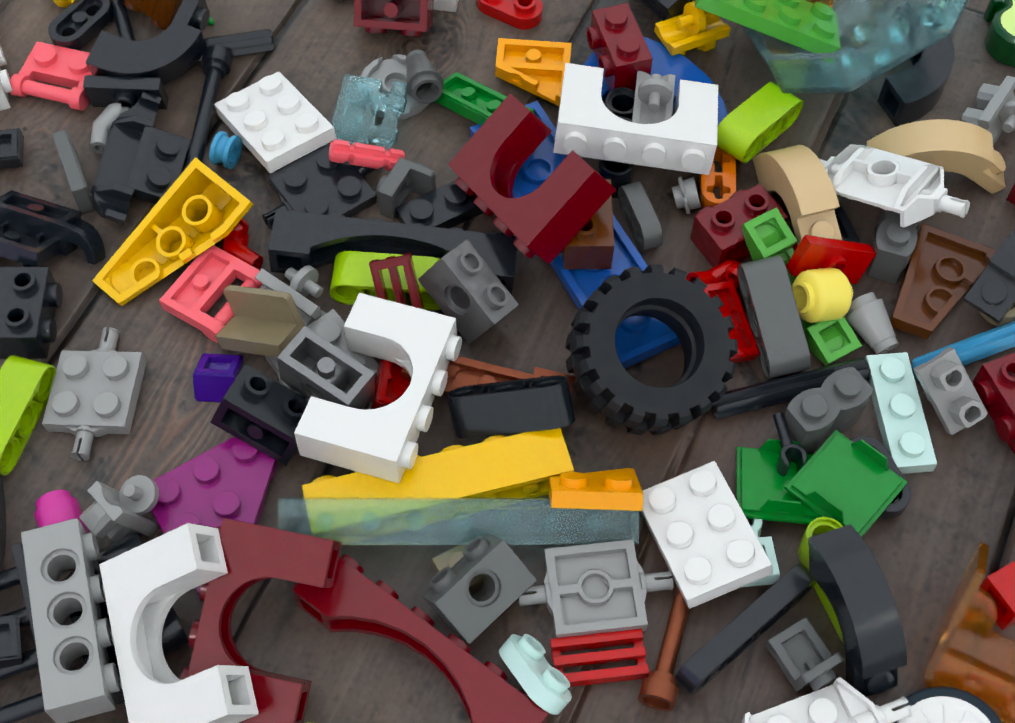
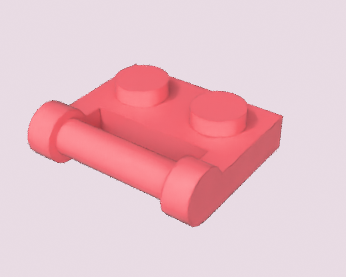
M37 41L20 72L11 77L12 91L10 94L22 98L30 95L69 104L71 109L84 111L90 102L83 88L84 77L92 75L85 63L90 53ZM35 81H41V82L50 83V84H54V85H59V86H63V87H68V88H72V89H66V88H62V87H58V86H53V85H49V84H44V83H40V82H35Z
M213 245L194 259L160 298L159 302L163 310L197 328L210 340L218 343L215 337L216 334L230 321L234 314L228 301L214 318L206 313L222 296L223 290L228 285H231L236 278L243 281L242 287L259 289L262 283L255 277L260 270Z

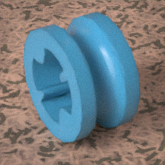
M219 131L213 138L210 146V163L216 166L223 163L226 169H233L241 156V137L232 135L229 138L227 132Z

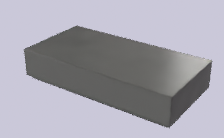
M65 130L53 133L52 136L79 211L82 212V215L95 211L93 199L69 133Z

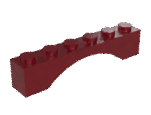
M343 554L341 558H338L332 588H321L297 583L292 588L296 605L330 632H358L381 636L403 644L426 658L445 676L458 694L470 723H548L549 713L539 707L527 695L524 689L520 692L506 682L508 677L498 666L489 661H486L483 665L470 655L471 649L463 640L451 633L447 637L433 627L435 623L429 615L418 607H413L411 610L398 601V594L381 580H378L376 583L372 582L363 575V568L350 556Z

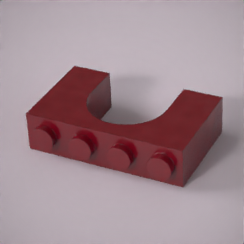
M510 93L449 162L448 166L459 176L454 182L469 196L477 195L473 202L488 216L492 217L493 214L497 216L493 223L508 237L511 238L513 235L517 237L513 244L529 259L538 255L550 264L616 189L572 150L536 190L525 196L513 198V184L519 169L552 130Z
M223 518L221 527L217 526L216 528L219 530L228 573L200 587L199 598L201 601H204L200 620L196 619L189 635V647L193 648L190 666H186L183 669L180 680L216 665L248 666L259 715L241 722L303 723L312 681L264 671L247 662L241 656L233 641L231 631L232 614L242 594L252 585L265 579L278 578L321 588H332L342 542Z

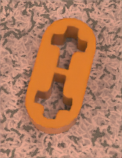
M719 147L716 148L713 161L720 162L721 172H715V164L713 162L709 175L699 174V201L702 209L709 205L716 206L728 200L736 192V158ZM714 187H720L722 199L715 198L713 193Z

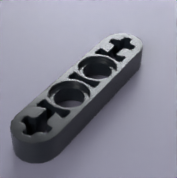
M802 563L794 566L694 654L675 675L677 681L691 695L700 691L814 587L817 582L810 574V571Z

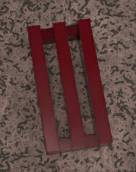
M411 252L398 257L391 256L383 260L376 259L369 262L378 298L389 300L382 274V269L388 268L395 300L397 303L406 305L397 267L403 265L412 306L424 310Z

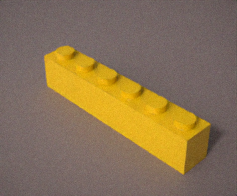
M561 428L524 432L508 437L495 435L485 439L482 443L465 447L462 445H452L444 448L440 453L423 457L417 455L413 468L411 470L405 469L399 484L355 471V473L338 477L332 475L318 477L311 483L302 485L312 535L341 541V545L549 495V477L560 476L564 472H574V468Z

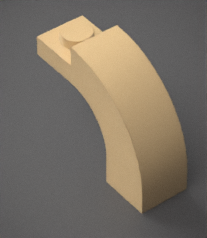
M949 119L922 120L894 127L867 141L868 147L944 167V171L962 174L991 194L1006 188L1004 179L1005 161L1001 154L994 150L992 133L980 126Z
M795 145L760 153L753 158L759 184L769 194L777 192L783 199L791 218L797 245L800 244L805 235L842 240L835 214V209L839 208L840 205L834 186L822 162L811 149L804 145Z

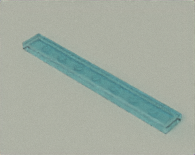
M279 497L278 529L341 541V545H468L479 536L485 537L488 533L504 539L508 545L593 544L630 539L634 540V544H639V511L551 508L549 498Z

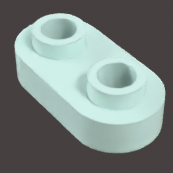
M512 634L499 649L502 660L527 695L539 707L550 714L558 715L572 699L571 693L568 690L570 682L559 670L551 667L543 656L546 651L538 640L528 634H524L522 637Z

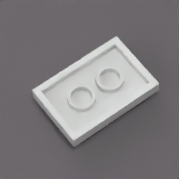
M279 71L262 78L260 81L238 92L230 94L214 104L218 116L235 135L241 137L242 143L269 173L337 139L334 127Z
M715 461L643 490L641 513L689 609L773 574L772 564Z

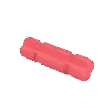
M336 139L330 143L329 160L332 162L344 164L349 161L350 165L374 169L384 167L385 170L391 171L400 157L405 159V153L402 150L390 148L385 151V148L381 146L357 142L350 145L349 141Z

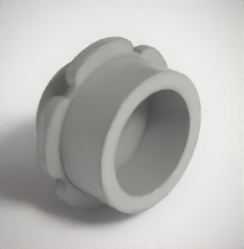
M680 176L678 177L679 185L672 186L677 209L685 208L686 213L691 214L690 210L701 207L694 177L682 180Z

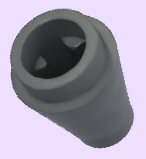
M413 50L408 53L405 59L407 92L419 103H432L441 96L444 80L424 51Z

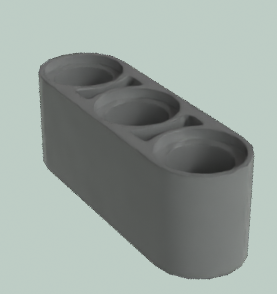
M778 255L738 264L739 286L750 327L760 351L758 356L766 378L770 379L809 370L811 367L809 348L782 257Z

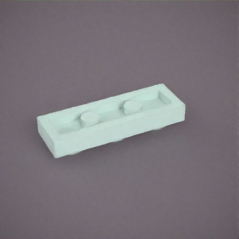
M908 353L867 355L865 359L871 369V375L867 382L873 388L871 398L884 447L902 474L934 471L937 460Z

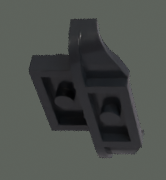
M142 92L134 106L121 113L112 123L91 190L93 203L100 217L124 225L132 197L156 204L181 175L190 139L153 127L161 97Z
M13 190L0 196L1 257L17 261L23 267H39L58 254L67 256L79 246L85 252L88 263L96 265L105 258V248L94 226L81 219V211Z

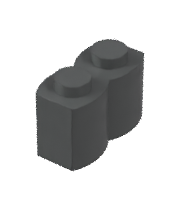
M881 210L874 228V240L871 245L876 255L866 269L869 277L894 284L902 278L917 243V228L920 221L903 228L900 227V213Z
M854 367L843 368L832 373L825 379L821 388L805 390L794 397L789 403L784 417L790 437L793 441L799 442V445L804 448L806 453L818 449L835 430L839 432L846 431L858 422L873 392V388Z

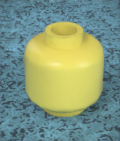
M829 267L803 271L795 278L791 286L799 316L803 321L809 323L841 319L848 313L852 303V286L847 276L839 269Z

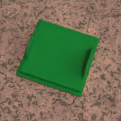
M835 430L784 489L819 516L833 518L840 522L843 527L851 524L858 534L863 537L908 482L889 469L887 457L862 439L853 442L838 430Z
M767 439L759 449L737 446L736 500L746 518L809 525L811 521L821 517L784 489L789 481L798 473L797 465L793 461L788 460L789 469L786 476L778 473L776 464L782 450L780 440ZM806 454L805 464L814 454Z

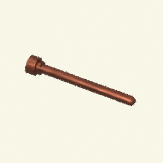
M676 586L656 668L654 671H650L649 676L642 680L638 700L642 704L660 711L674 710L679 693V688L676 686L677 679L673 674L690 609L678 586Z

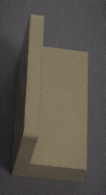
M228 285L223 290V293L234 316L215 337L221 349L277 358L305 325L290 293Z

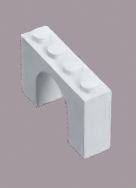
M565 63L553 153L568 155L573 150L580 157L704 175L710 174L717 148L718 85L680 79L673 107V116L660 123L638 124L619 118L604 105L601 97L604 68Z
M359 293L344 324L348 350L387 360L400 367H404L411 377L410 385L396 401L377 409H356L311 396L294 435L300 456L399 484L405 469L411 470L415 464L419 448L418 443H416L421 431L427 432L433 417V407L431 405L435 395L441 397L445 390L448 379L446 369L449 361L455 362L457 360L462 345V337L457 336L456 318Z
M187 523L99 564L103 582L102 590L106 599L111 625V638L114 643L119 668L120 686L123 690L129 723H239L259 715L248 666L216 665L180 680L169 668L163 653V626L167 614L176 600L189 590L228 573L218 528Z

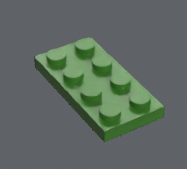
M695 0V7L830 60L834 61L841 49L837 13L824 3L815 2L813 4L805 0Z

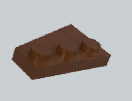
M922 223L917 232L915 249L906 267L890 316L892 327L927 340L980 277L997 250Z

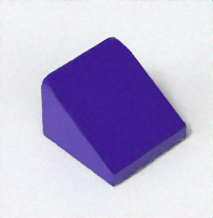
M202 354L193 373L195 399L204 402H221L243 368L244 356Z

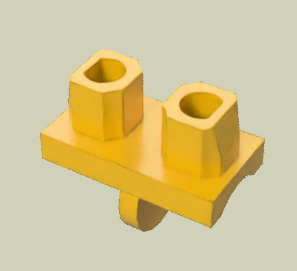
M695 1L685 4L683 14L655 23L654 32L671 56L677 54L684 56L686 51L694 48L702 51L715 48L716 41L728 37L731 30L729 25L724 23L719 16L695 7Z

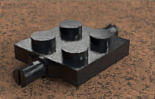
M330 143L268 176L269 185L279 196L281 205L263 214L262 218L270 230L273 227L276 209L288 211L302 210L306 213L323 215L340 214L351 218L377 203L375 191L365 180V176L376 169L350 165L349 161L344 164L330 161Z

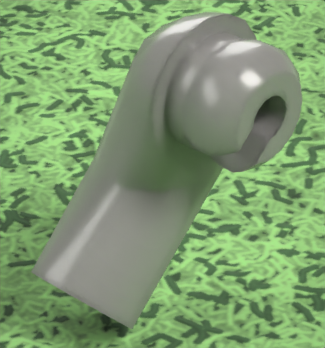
M112 103L94 120L89 146L92 152L103 154L112 123L121 113L130 108L121 106V103Z

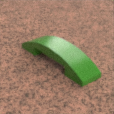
M777 207L741 226L753 261L780 255L785 266L795 252L793 246L797 243V239ZM787 269L792 286L797 276H792ZM845 317L818 323H809L801 319L809 350L825 366L862 346Z

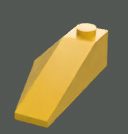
M195 157L92 281L118 304L123 306L228 236L254 204Z

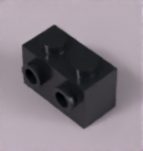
M0 267V359H7L11 355L27 359L48 358L50 343H54L57 336V325L54 319L56 308L61 307L63 301L62 286L60 283H56L49 267Z
M245 364L223 397L210 423L287 466L298 448L294 432L309 400L269 378L266 374Z

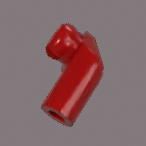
M727 260L707 271L690 272L686 280L693 282L696 278H699L705 284L733 280L735 287H740L737 267L740 262Z

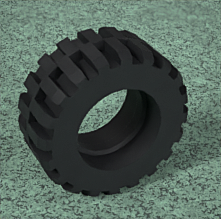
M649 264L642 272L639 267L635 266L625 269L620 276L612 275L590 295L576 313L571 323L573 329L567 336L565 348L571 352V355L566 360L568 373H575L577 380L572 386L577 396L584 393L590 400V403L585 407L593 415L599 411L607 416L605 424L615 429L620 425L627 426V433L641 435L646 431H649L651 435L665 434L671 429L677 430L709 411L712 408V404L722 398L728 389L725 382L733 378L736 364L731 362L730 358L738 353L737 340L729 339L728 334L735 327L731 316L723 317L719 310L724 303L717 294L711 299L704 292L707 284L699 278L690 282L685 279L686 271L675 267L666 274L663 273L664 268L662 265ZM631 316H648L663 322L676 334L684 352V369L681 378L675 384L666 388L648 386L633 378L625 370L618 358L615 347V333L622 321Z

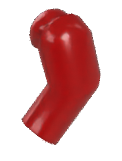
M241 219L229 235L223 238L222 248L227 253L259 270L263 264V257L248 248L249 235L247 232L249 225L244 219Z

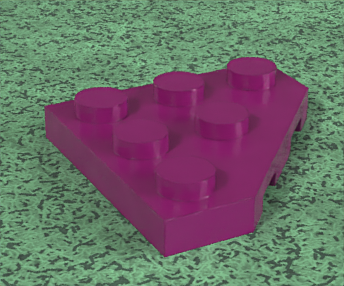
M232 437L154 479L153 481L159 488V498L151 512L164 534L187 523L213 528L221 527L223 518L259 524L265 506V495L270 480H273L278 466L277 461L240 439ZM201 585L195 588L198 595L200 593Z

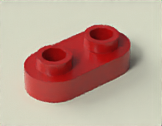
M476 0L477 8L482 13L518 29H532L538 26L542 20L543 4L541 0Z

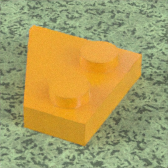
M498 38L495 76L559 106L565 63H570L572 43Z
M634 468L588 473L564 472L560 476L549 477L551 508L642 511L643 491Z

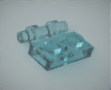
M345 74L331 122L337 139L349 141L350 145L354 144V142L368 144L369 141L377 143L376 146L384 147L385 151L389 150L392 145L397 143L399 131L396 128L400 114L405 112L407 99L404 97L407 85L395 81L392 83L390 93L382 95L383 84L381 80ZM377 111L385 112L382 125L373 126Z

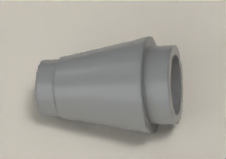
M870 292L852 301L846 320L869 347L874 350L876 355L886 354L896 348L899 342L896 339L883 299H877L875 294Z

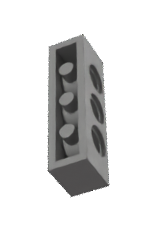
M78 518L21 532L45 712L55 723H68L116 710L114 692L120 691L121 686L116 664L114 662L109 663L107 647L113 646L114 643L111 638L109 620L107 617L102 618L100 603L106 602L102 590V577L100 574L95 575L93 561L100 559L99 547L94 532L87 533ZM75 569L74 574L69 579L57 581L64 571ZM82 611L81 617L75 623L63 625L65 619L71 613ZM82 655H89L87 663L81 669L70 671V666L76 658Z

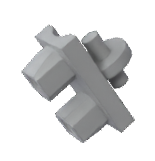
M637 71L633 123L655 124L672 117L676 75H649L646 72Z
M1006 76L1000 86L983 83L976 98L977 108L980 109L967 107L961 118L963 122L980 126L991 132L993 146L1003 131L1007 133L1015 131V96L1013 92L1015 77Z
M304 266L299 271L293 267L288 268L285 272V277L291 281L290 286L263 268L256 275L255 278L262 283L259 289L282 291L291 294L305 326L326 314L319 306L306 298L309 294L318 298L323 293V288L316 284L319 277L318 270L312 266Z
M948 347L932 360L913 368L924 389L923 392L927 400L931 402L946 433L954 435L964 428L973 426L988 414L954 348Z
M143 475L132 476L124 482L120 491L99 481H96L87 490L95 501L79 517L87 528L94 532L95 536L103 538L107 534L112 541L116 542L135 532L152 537L160 529L156 522L142 516L155 507L159 498V488L149 477Z

